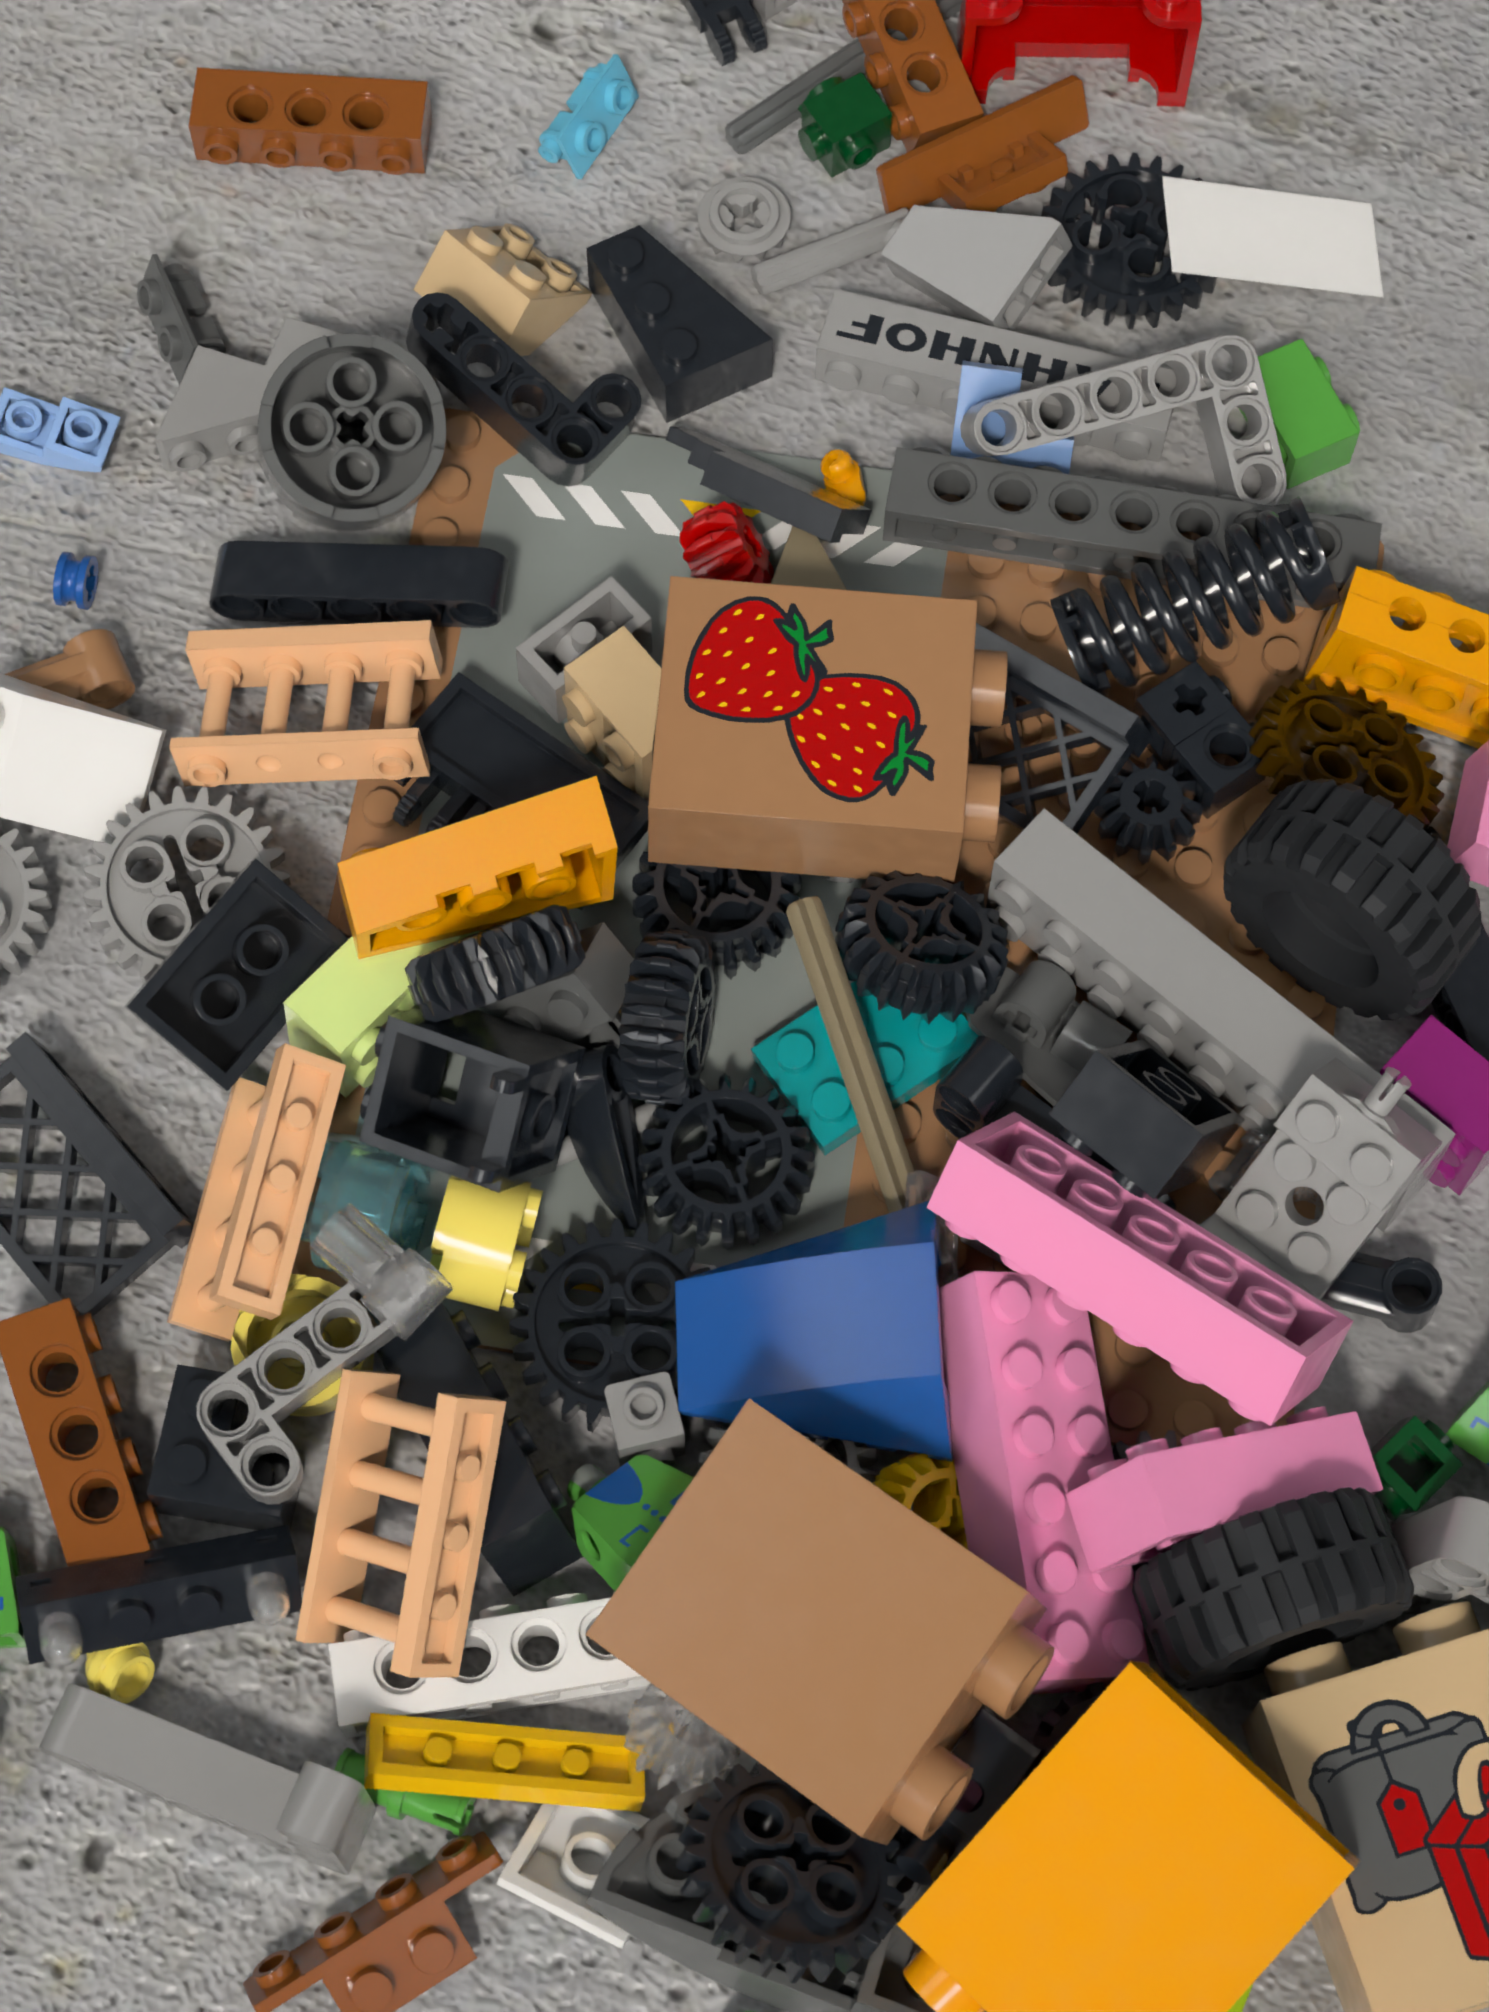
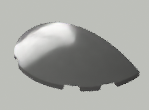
M711 1782L694 1787L669 1800L663 1812L649 1820L638 1831L632 1828L612 1851L599 1872L586 1901L587 1904L615 1925L681 1965L732 1990L787 2012H936L914 1990L903 1974V1969L922 1948L897 1924L932 1886V1884L929 1886L918 1884L906 1875H904L895 1888L905 1895L904 1901L893 1915L897 1920L885 1939L881 1940V1944L868 1960L861 1957L851 1972L846 1975L835 1966L825 1982L819 1983L808 1965L798 1982L794 1984L790 1983L785 1965L777 1963L769 1976L765 1978L761 1976L759 1956L751 1953L743 1963L738 1965L734 1962L738 1946L735 1941L730 1938L716 1946L710 1942L719 1926L714 1919L705 1922H694L692 1917L703 1900L702 1897L682 1896L680 1890L692 1873L676 1868V1861L686 1847L678 1841V1838L686 1823L690 1820L687 1815L698 1797H703ZM902 1825L892 1838V1840H897L900 1843L899 1849L889 1861L893 1864H897L896 1859L907 1844L899 1835ZM747 1826L750 1832H752L758 1837L764 1838L758 1830H756L753 1827ZM815 1833L821 1841L830 1844L825 1837ZM943 1870L940 1871V1873L938 1874V1876L936 1877V1879L933 1881V1883H934V1882L940 1877V1875L944 1872ZM750 1891L754 1898L761 1903L769 1905L765 1897L757 1892ZM818 1897L826 1907L837 1911L829 1901Z

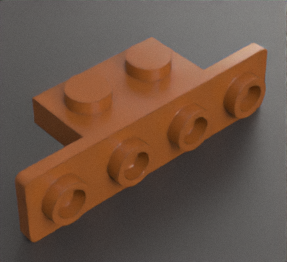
M1071 75L879 165L876 173L885 213L889 214L902 208L910 211L913 205L924 206L939 198L944 199L954 209L995 212L999 207L1027 194L1037 193L1045 189L1048 184L1065 177L1069 173L1066 154L1054 144L1087 129L1089 126L1083 82L1075 75Z
M481 1831L474 1836L463 1835L451 1840L437 1852L436 1860L412 1875L410 1873H403L389 1879L377 1890L375 1898L352 1913L344 1911L329 1917L317 1927L313 1938L290 1952L288 1950L277 1951L263 1959L254 1968L253 1975L243 1983L256 2012H271L322 1979L341 2012H394L476 1960L477 1957L444 1901L503 1863V1859L487 1834Z

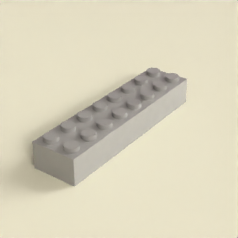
M1045 808L994 861L986 908L1000 911V926L1008 930L1006 939L1013 942L1022 941L1038 954V960L1048 961L1062 968L1068 973L1074 984L1087 994V999L1092 1006L1114 1020L1118 1018L1137 1034V1040H1146L1243 1117L1245 1121L1241 1124L1242 1128L1255 1139L1267 1142L1278 1130L1274 1126L1275 1122L1311 1074L1334 1058L1340 1060L1373 1087L1382 1077L1374 1068ZM1392 1084L1389 1087V1089L1386 1091V1094H1388V1092L1391 1090L1394 1084ZM1405 1093L1395 1105L1443 1143L1377 1226L1383 1232L1429 1181L1456 1133Z

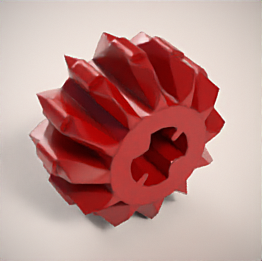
M725 501L713 507L710 504L695 512L694 517L683 522L682 531L679 533V542L684 549L682 558L689 565L691 577L771 584L774 568L769 561L770 552L762 541V534L758 533L754 527L752 518L745 515L740 506L734 502L729 504Z

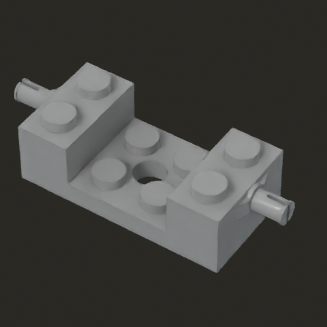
M1334 1058L1311 1074L1275 1122L1274 1126L1278 1130L1217 1211L1199 1224V1226L1320 1300L1443 1142L1395 1105L1412 1085L1406 1076L1400 1078L1388 1094H1386V1091L1400 1075V1071L1387 1067L1385 1073L1373 1087L1340 1060ZM1297 1187H1309L1320 1195L1324 1204L1323 1215L1320 1219L1305 1218L1295 1209L1293 1193Z

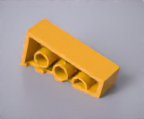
M597 776L383 848L364 849L356 852L349 859L338 862L340 891L358 959L485 930L554 904L567 907L570 910L612 900L614 896L618 847Z

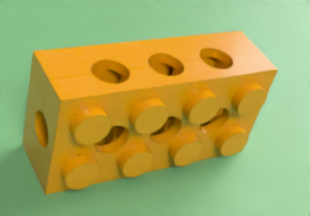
M1356 566L1339 593L1341 602L1332 605L1321 622L1302 682L1309 685L1314 677H1319L1327 689L1330 690L1338 680L1343 683L1347 694L1354 696L1361 688L1365 690L1367 703L1372 706L1381 701L1387 703L1386 715L1395 718L1404 716L1408 719V723L1479 749L1489 740V614L1456 603L1452 597L1444 593L1427 592L1402 583L1385 571L1368 570ZM1390 616L1399 617L1405 620V622L1402 623V626H1397L1393 623ZM1449 638L1458 639L1463 643L1459 648L1454 647Z

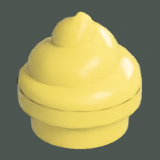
M143 1642L86 1653L85 1674L90 1690L124 1704L132 1702L141 1696L153 1679L155 1672L154 1662L150 1658L148 1647Z

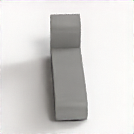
M399 1255L387 1256L377 1261L212 1382L201 1393L196 1407L197 1419L202 1430L245 1490L256 1501L265 1504L285 1502L291 1499L299 1490L303 1480V1465L300 1457L278 1423L338 1380L342 1375L343 1369H353L415 1323L424 1313L428 1302L426 1277L421 1267L412 1259ZM392 1279L398 1286L404 1285L409 1281V1301L401 1304L396 1298H390L376 1308L378 1321L381 1324L373 1327L365 1307L358 1300L365 1297L371 1310L386 1297L384 1288L386 1281ZM339 1317L353 1319L361 1328L358 1339L352 1345L345 1348L330 1346L323 1340V1332L327 1324ZM282 1358L299 1360L305 1366L303 1379L298 1385L290 1389L273 1387L267 1381L270 1367ZM226 1399L241 1400L249 1408V1414L245 1423L233 1431H223L212 1425L214 1408ZM267 1453L281 1454L290 1463L287 1477L275 1486H263L252 1479L254 1463L259 1457Z

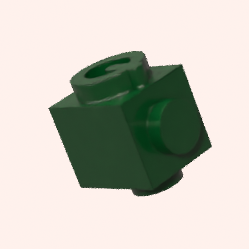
M862 72L846 80L841 77H831L822 81L809 92L804 102L798 107L802 114L801 129L798 130L800 144L807 157L811 161L819 160L831 178L848 169H859L865 166L875 155L890 148L892 112Z
M1414 1415L1400 1420L1370 1450L1384 1489L1373 1495L1381 1501L1386 1516L1393 1521H1396L1401 1515L1417 1512L1464 1465L1451 1452L1455 1446L1450 1438L1427 1418L1421 1422Z

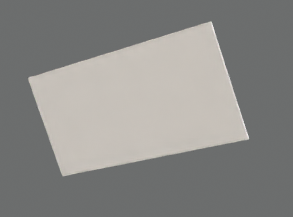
M1162 176L1172 272L1384 297L1372 203Z

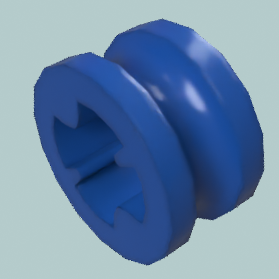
M64 551L61 553L56 565L53 581V597L56 605L66 607L70 601H75L79 609L89 610L91 608L97 590L99 572L98 561L95 556L85 555L82 560H76L72 552Z

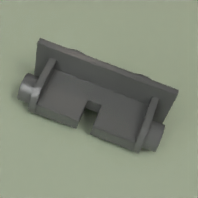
M152 254L144 278L139 281L137 286L138 304L141 312L145 316H149L158 336L160 355L165 362L170 363L180 385L198 345L222 353L226 352V347L211 316L190 318V316L203 315L207 308L192 272L184 269L179 263H173L163 268L158 254Z

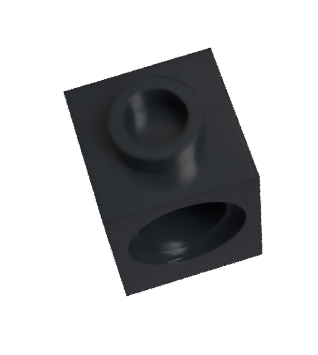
M1235 707L1204 726L1174 748L1170 766L1177 762L1179 763L1181 774L1178 781L1196 780L1198 791L1194 801L1201 803L1203 808L1202 814L1206 819L1266 778V776L1257 774L1255 770L1262 759L1249 752L1250 747L1256 740L1249 735V731L1255 722H1247ZM1226 754L1233 757L1238 764L1234 766L1221 765L1212 756Z

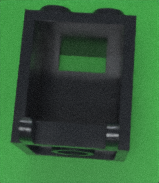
M419 1008L388 1015V1020L381 1027L375 1042V1054L378 1057L373 1084L369 1086L361 1102L360 1115L364 1122L359 1141L498 1193L556 1171L586 1048L476 1009L439 1022L425 1020ZM448 1051L466 1057L456 1102L438 1095Z

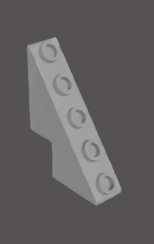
M286 317L265 365L198 345L155 437L163 469L170 472L191 471L208 461L233 454L248 455L258 451L257 435L261 400L275 370L293 351L307 342L324 335L331 336L343 333ZM431 375L440 391L439 381ZM358 417L351 423H363L364 421ZM340 418L337 421L340 425L348 423L344 418Z

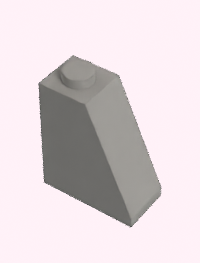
M913 205L904 220L900 219L895 222L888 231L884 241V249L880 255L894 276L965 319L1014 331L1073 245L1061 222L1052 217Z

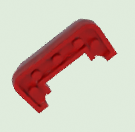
M963 0L957 22V52L980 104H986L988 88L994 80L1001 76L1002 80H1014L1015 57L1127 58V82H1139V78L1149 82L1156 91L1157 106L1185 107L1202 24L1201 0Z

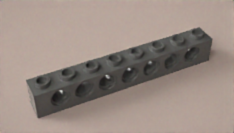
M897 447L885 508L883 540L1098 575H1112L1117 578L1132 580L1131 568L1133 565L1143 562L1150 565L1161 585H1167L1162 566V556L1166 551L1174 549L1183 554L1201 585L1193 553L1195 540H1189L1180 533L1193 532L1201 537H1210L1218 546L1231 569L1224 539L1227 526L1234 523L1243 525L1254 542L1259 544L1255 525L1257 515L1260 512L1269 510L1278 516V513L1288 510L1289 504L1269 506L1244 502L1236 496L1227 494L1212 497L1186 493L1170 485L1148 487L1123 483L1118 478L1106 475L1091 478L1062 473L1060 470L1049 466L1027 468L1003 464L991 457L981 456L970 459L945 455L936 449L928 447L914 449ZM952 494L960 497L962 500L948 502L939 496ZM1014 504L1022 508V510L1007 511L1002 509L1000 505ZM1307 512L1329 565L1338 593H1340L1356 566L1368 570H1376L1382 523L1365 521L1362 517L1354 514L1344 513L1333 516ZM1073 513L1081 517L1082 520L1069 521L1062 518L1060 514ZM1126 522L1134 523L1142 529L1131 531L1123 528L1120 524ZM1291 528L1286 529L1294 542ZM1284 564L1294 605L1310 608ZM1254 581L1258 599L1265 601ZM1331 606L1326 607V608L1321 609V610L1328 611Z

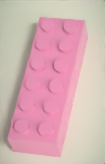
M1015 1111L957 1140L926 1207L945 1219V1225L952 1232L966 1239L980 1241L1000 1254L1001 1261L1007 1267L1024 1275H1033L1056 1290L1058 1298L1072 1308L1090 1311L1112 1325L1114 1333L1123 1341L1137 1347H1147L1169 1361L1172 1370L1183 1379L1196 1384H1205L1227 1398L1231 1408L1247 1419L1263 1421L1271 1426L1320 1386L1353 1323L1352 1319L1159 1200L1153 1199L1148 1194L1144 1198L1131 1194L1111 1176L1112 1171Z
M973 1271L939 1288L944 1383L949 1394L952 1452L968 1550L1027 1590L1047 1608L1032 1632L1054 1646L1055 1651L1047 1670L1031 1695L1069 1693L1072 1691L1085 1692L1088 1684L1102 1681L1104 1688H1108L1130 1662H1146L1149 1666L1150 1664L1142 1618L1132 1592L1134 1582L1132 1565L1094 1574L1090 1573L1065 1495L1090 1482L1087 1472L1089 1469L1114 1461L1088 1311H1081L1068 1306L1058 1298L1054 1288L1033 1275H1024L1018 1272Z

